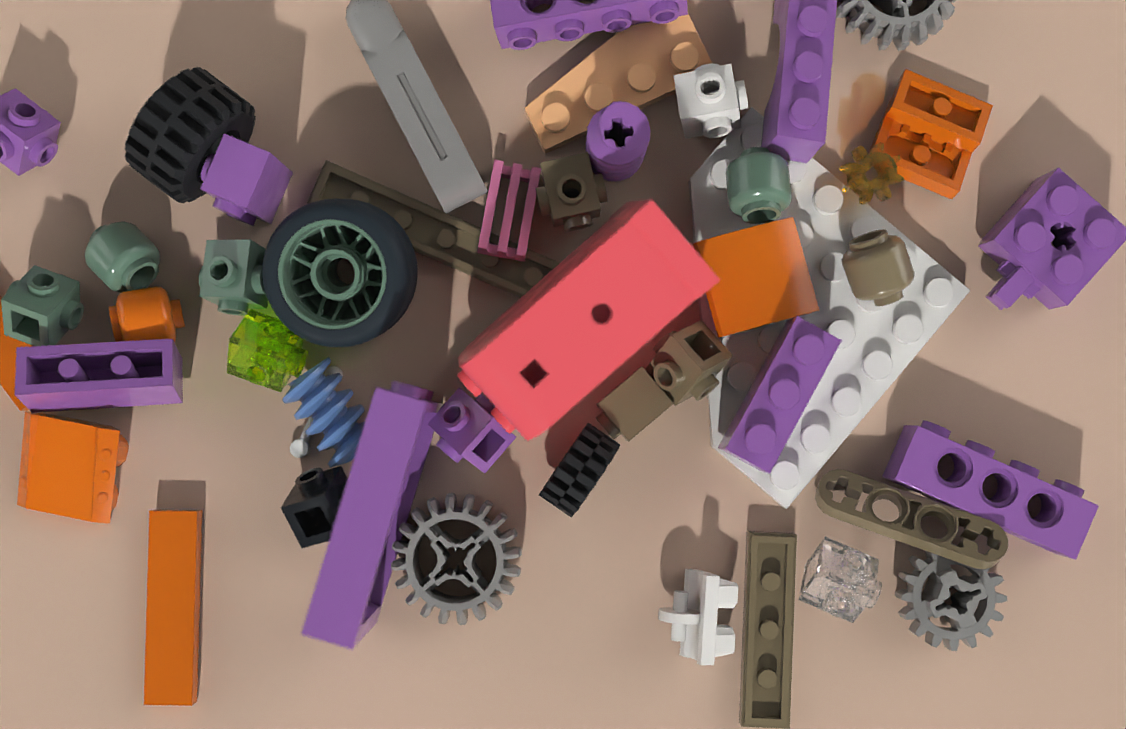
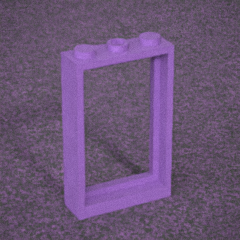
M392 381L390 389L375 388L302 629V635L353 650L377 623L393 571L391 569V562L396 560L398 552L392 549V544L394 541L402 540L403 534L398 528L403 522L407 523L435 432L428 423L443 405L442 403L432 401L434 391Z

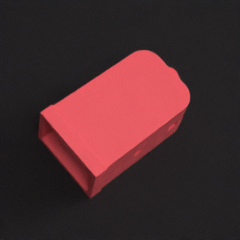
M652 199L627 201L609 217L606 223L481 332L459 354L458 363L462 371L457 376L475 397H478L483 392L496 406L490 413L509 434L516 429L526 441H529L542 434L695 299L700 298L720 279Z

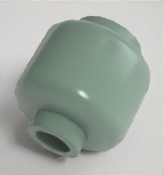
M752 147L744 150L740 157L733 160L727 167L725 175L729 208L733 213L742 217L743 221L750 224L772 222L781 216V212L791 203L789 167L787 161L780 155L772 153L764 147Z
M121 221L103 225L92 233L85 250V261L87 266L112 291L122 293L147 288L153 283L159 272L160 252L134 224Z

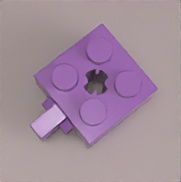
M1059 167L1033 181L981 239L978 245L999 264L996 270L1003 276L986 295V298L1000 310L1011 307L1022 294L1028 299L1033 296L1036 297L1048 309L1069 305L1126 241V227Z

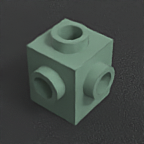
M251 239L206 240L204 263L199 272V297L218 305V311L228 315L243 316L248 314V309H267L268 299L262 276L263 259L266 249Z
M36 265L20 280L14 281L8 288L6 295L1 299L4 335L33 346L56 345L68 330H74L79 325L84 313V305L80 303V282Z

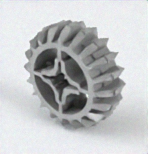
M837 0V2H842V4L836 9V18L849 16L851 21L845 28L846 33L854 32L857 27L864 32L861 36V45L867 44L872 37L878 38L879 51L886 50L892 40L897 50L900 51L907 48L910 40L917 46L923 44L928 39V33L936 35L944 26L943 20H948L953 15L955 7L952 5V2L956 0H927L925 10L914 16H909L908 9L912 4V0ZM872 4L879 6L883 10V13L877 10Z
M448 493L445 498L446 509L443 510L435 497L427 500V507L431 514L429 517L423 510L416 507L411 511V516L418 526L415 527L410 523L403 522L398 528L404 536L409 538V542L396 540L392 544L394 551L406 554L405 558H399L391 562L392 570L407 571V575L402 576L395 582L397 589H403L411 584L414 591L405 599L406 603L412 605L419 597L425 600L426 604L420 612V615L425 618L429 616L434 606L440 608L438 616L440 624H446L450 617V612L456 611L458 624L465 625L468 621V609L472 608L475 617L479 621L485 619L486 609L483 602L486 601L491 608L499 610L503 603L495 591L498 590L507 595H511L515 587L511 582L503 578L504 575L510 577L520 576L521 568L515 564L507 563V559H516L522 555L521 547H506V542L517 537L516 529H508L501 533L498 527L506 521L507 515L502 512L491 521L486 516L493 505L489 500L483 503L479 512L473 510L475 502L473 494H467L463 507H457L455 493ZM450 519H459L477 525L479 529L465 539H457L452 537L447 531L443 532L436 523ZM424 535L432 541L430 545L437 554L436 567L426 577H424L419 564V547ZM490 539L496 552V570L493 578L488 583L481 575L482 570L478 567L475 556L482 545ZM471 543H475L463 561L467 568L460 570L459 565H457L455 569L449 567L444 573H439L450 557V553L447 550L449 547H454L456 552L458 548L464 550ZM447 579H457L462 581L468 588L471 586L476 592L466 596H451L438 591L435 587Z

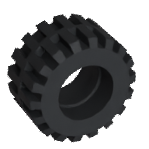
M200 67L183 70L160 86L137 114L125 143L126 162L178 203L194 201L206 194V192L200 189L203 184L201 171L207 157L212 153H216L223 135L227 134L249 143L255 125V109L249 102L207 70H203Z

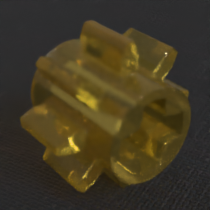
M881 142L872 147L869 155L861 145L852 150V157L856 162L846 163L839 168L842 173L847 174L848 184L842 189L843 192L852 190L859 194V204L861 205L870 202L874 193L881 202L890 199L892 194L888 186L904 181V177L897 174L896 163L901 159L900 155L891 157L885 153L884 143ZM874 167L878 175L869 181L865 173Z

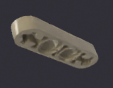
M836 469L827 472L819 481L816 489L815 499L817 505L828 516L972 568L982 570L992 568L1002 559L1008 549V538L1005 531L991 520L847 470ZM836 484L845 487L844 495L847 497H844L841 503L832 500L833 492L830 490H834ZM862 492L869 495L862 507V512L855 509ZM880 499L893 502L898 508L899 518L890 522L879 519L873 512V503ZM926 516H935L941 519L946 525L947 535L939 539L927 536L921 529V519ZM959 526L964 528V531L960 537L963 538L956 546L951 542L955 538ZM979 535L987 537V545L991 547L986 554H981L977 551L978 544L974 541Z

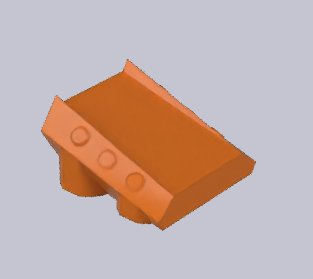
M25 411L17 505L26 509L110 524L111 511L116 507L119 495L118 489L114 484L116 467L121 466L126 461L129 449L127 440L120 434V430L110 425L60 415Z

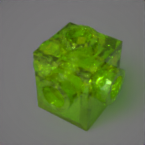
M250 309L229 338L227 373L250 381L253 384L282 392L291 376H300L307 360L308 351L302 349L303 339L289 330L280 319Z

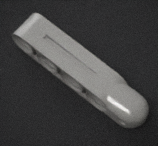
M351 0L346 9L348 27L445 214L486 194L488 191L390 3L387 0Z

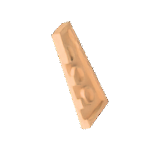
M689 14L679 16L674 21L664 24H656L651 21L631 25L628 29L617 32L524 107L525 113L544 154L587 135V127L592 117L612 102H628L639 109H643L676 93L673 75L692 72L697 67L710 64L712 61Z

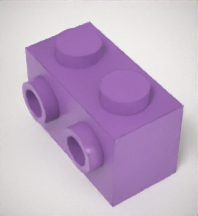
M224 134L216 153L210 154L201 171L203 184L200 189L215 198L212 205L214 208L225 212L226 215L251 226H254L256 219L272 224L293 172L272 153Z

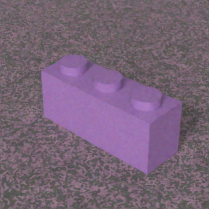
M798 316L787 320L718 448L757 470L770 474L842 340Z
M173 339L16 347L15 396L32 413L183 403V358Z

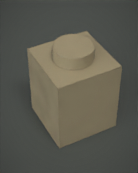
M640 367L596 404L602 411L596 417V420L613 440L621 434L629 442L674 403L646 370Z

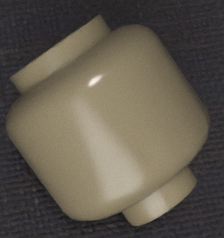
M885 229L871 231L852 239L848 243L850 249L844 253L841 262L854 296L859 300H873L875 306L889 305L903 298L902 290L908 287L915 277V272L903 240L898 236L888 235Z

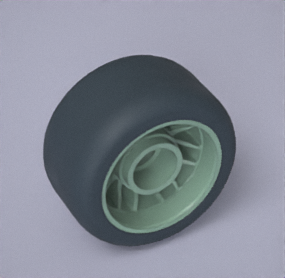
M325 199L312 202L295 210L279 224L265 250L262 276L269 304L280 321L289 330L302 339L317 345L350 347L368 342L385 333L401 319L413 299L417 285L418 268L415 251L408 235L401 225L388 213L360 200ZM342 258L348 259L353 265L355 278L351 284L342 282L337 275V264Z

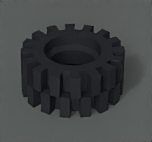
M587 423L541 490L539 496L572 517L586 500L591 490H593L621 444L590 423Z

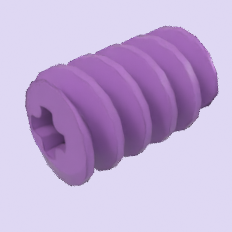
M622 101L612 102L592 117L587 127L585 152L589 154L592 171L595 175L602 173L604 180L619 182L630 178L639 170L650 141V125L647 117L637 106ZM614 141L618 142L619 147H615Z

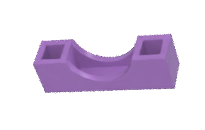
M775 0L773 24H778L780 50L772 92L764 111L761 147L780 155L785 160L807 163L826 142L837 0Z

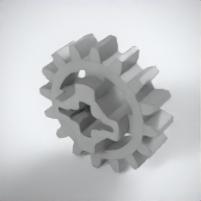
M925 551L927 559L924 561L911 556L909 561L915 569L912 574L907 572L899 573L898 577L907 582V588L895 591V597L907 601V606L899 610L898 613L906 620L915 619L909 627L913 634L919 637L926 633L925 642L935 648L943 640L944 646L951 651H957L960 639L971 648L977 647L975 634L978 632L988 637L993 635L991 628L987 625L990 619L1003 621L1004 618L1000 612L994 610L995 604L1007 601V596L995 592L994 588L1004 581L1001 575L987 573L990 568L983 570L972 568ZM950 565H962L973 575L958 577L956 570L951 569ZM928 578L927 583H926V585H925V588H924V590H923V592H922L923 585H924L926 579ZM952 587L957 589V592L951 595L952 604L948 605L944 603V600L950 597L949 588ZM931 616L934 618L944 616L951 627L934 625L928 618Z

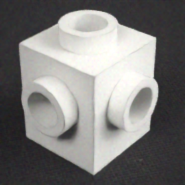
M714 63L704 64L692 72L673 75L685 139L703 135L708 138H718L729 134L734 129L742 128L739 110L749 109L744 80L734 81L732 64L721 66Z

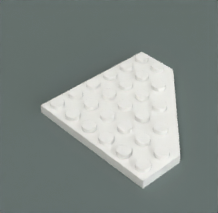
M753 107L741 118L742 128L732 130L689 180L694 243L760 225L747 223L742 220V217L730 210L725 175L729 164L740 157L744 150L752 147H761L764 117ZM813 158L807 163L786 160L789 167L792 201L781 212V216L774 221L790 217L794 218L819 306V311L799 317L842 341L770 474L757 470L719 449L718 446L787 320L718 338L706 293L698 298L700 320L707 325L733 355L716 376L719 384L707 395L711 447L785 509L796 499L971 291ZM880 229H885L888 235H895L903 240L915 272L912 283L902 290L903 298L885 306H875L873 300L857 299L851 291L841 262L844 253L850 249L848 243L852 239Z

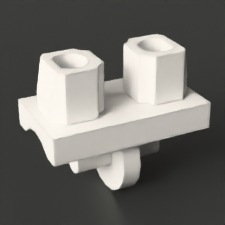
M685 569L684 591H674L673 607L660 608L658 612V619L660 621L672 623L671 640L680 642L681 656L697 660L699 665H714L715 657L734 653L735 633L733 627L717 625L718 608H735V605L738 603L739 586L737 583L721 579L720 576L703 570Z

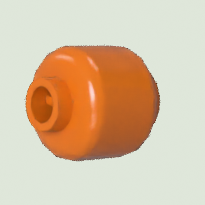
M161 286L122 292L117 296L116 305L109 306V315L116 342L173 339L175 343L176 329L185 327L180 299L170 300L167 291Z

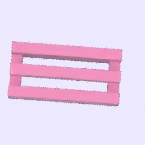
M494 159L477 253L525 262L537 195L536 188H538L541 168L532 167L531 170L522 169V165L513 163V167L503 165L504 161ZM501 178L510 179L499 243L498 245L489 244ZM523 181L528 182L529 185L516 249L508 247L519 182Z

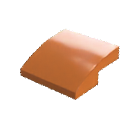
M905 69L886 108L865 163L952 200L960 192L972 152L981 144L993 105Z
M793 217L733 231L692 244L694 250L720 279L706 292L718 338L819 311Z

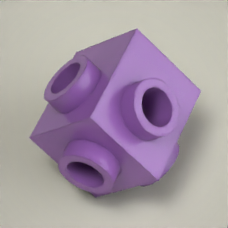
M16 88L0 95V162L20 176L36 166H45L54 158L58 151L57 139L61 122Z
M460 387L441 406L440 410L428 423L441 437L436 445L456 463L465 458L483 473L489 470L514 441L516 436L513 433L509 434L492 416L490 411L496 406L481 393L474 400Z

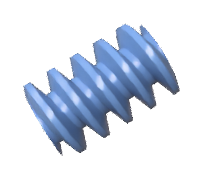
M328 357L289 383L288 385L291 388L282 401L285 404L301 401L302 404L294 414V418L296 420L307 417L313 418L305 433L307 436L318 433L325 435L317 446V450L321 452L332 448L335 449V454L328 462L331 468L346 464L355 458L365 422L358 423L357 421L365 408L360 404L346 407L354 392L352 389L337 392L334 390L341 381L342 375L340 373L327 376L323 374L331 362Z

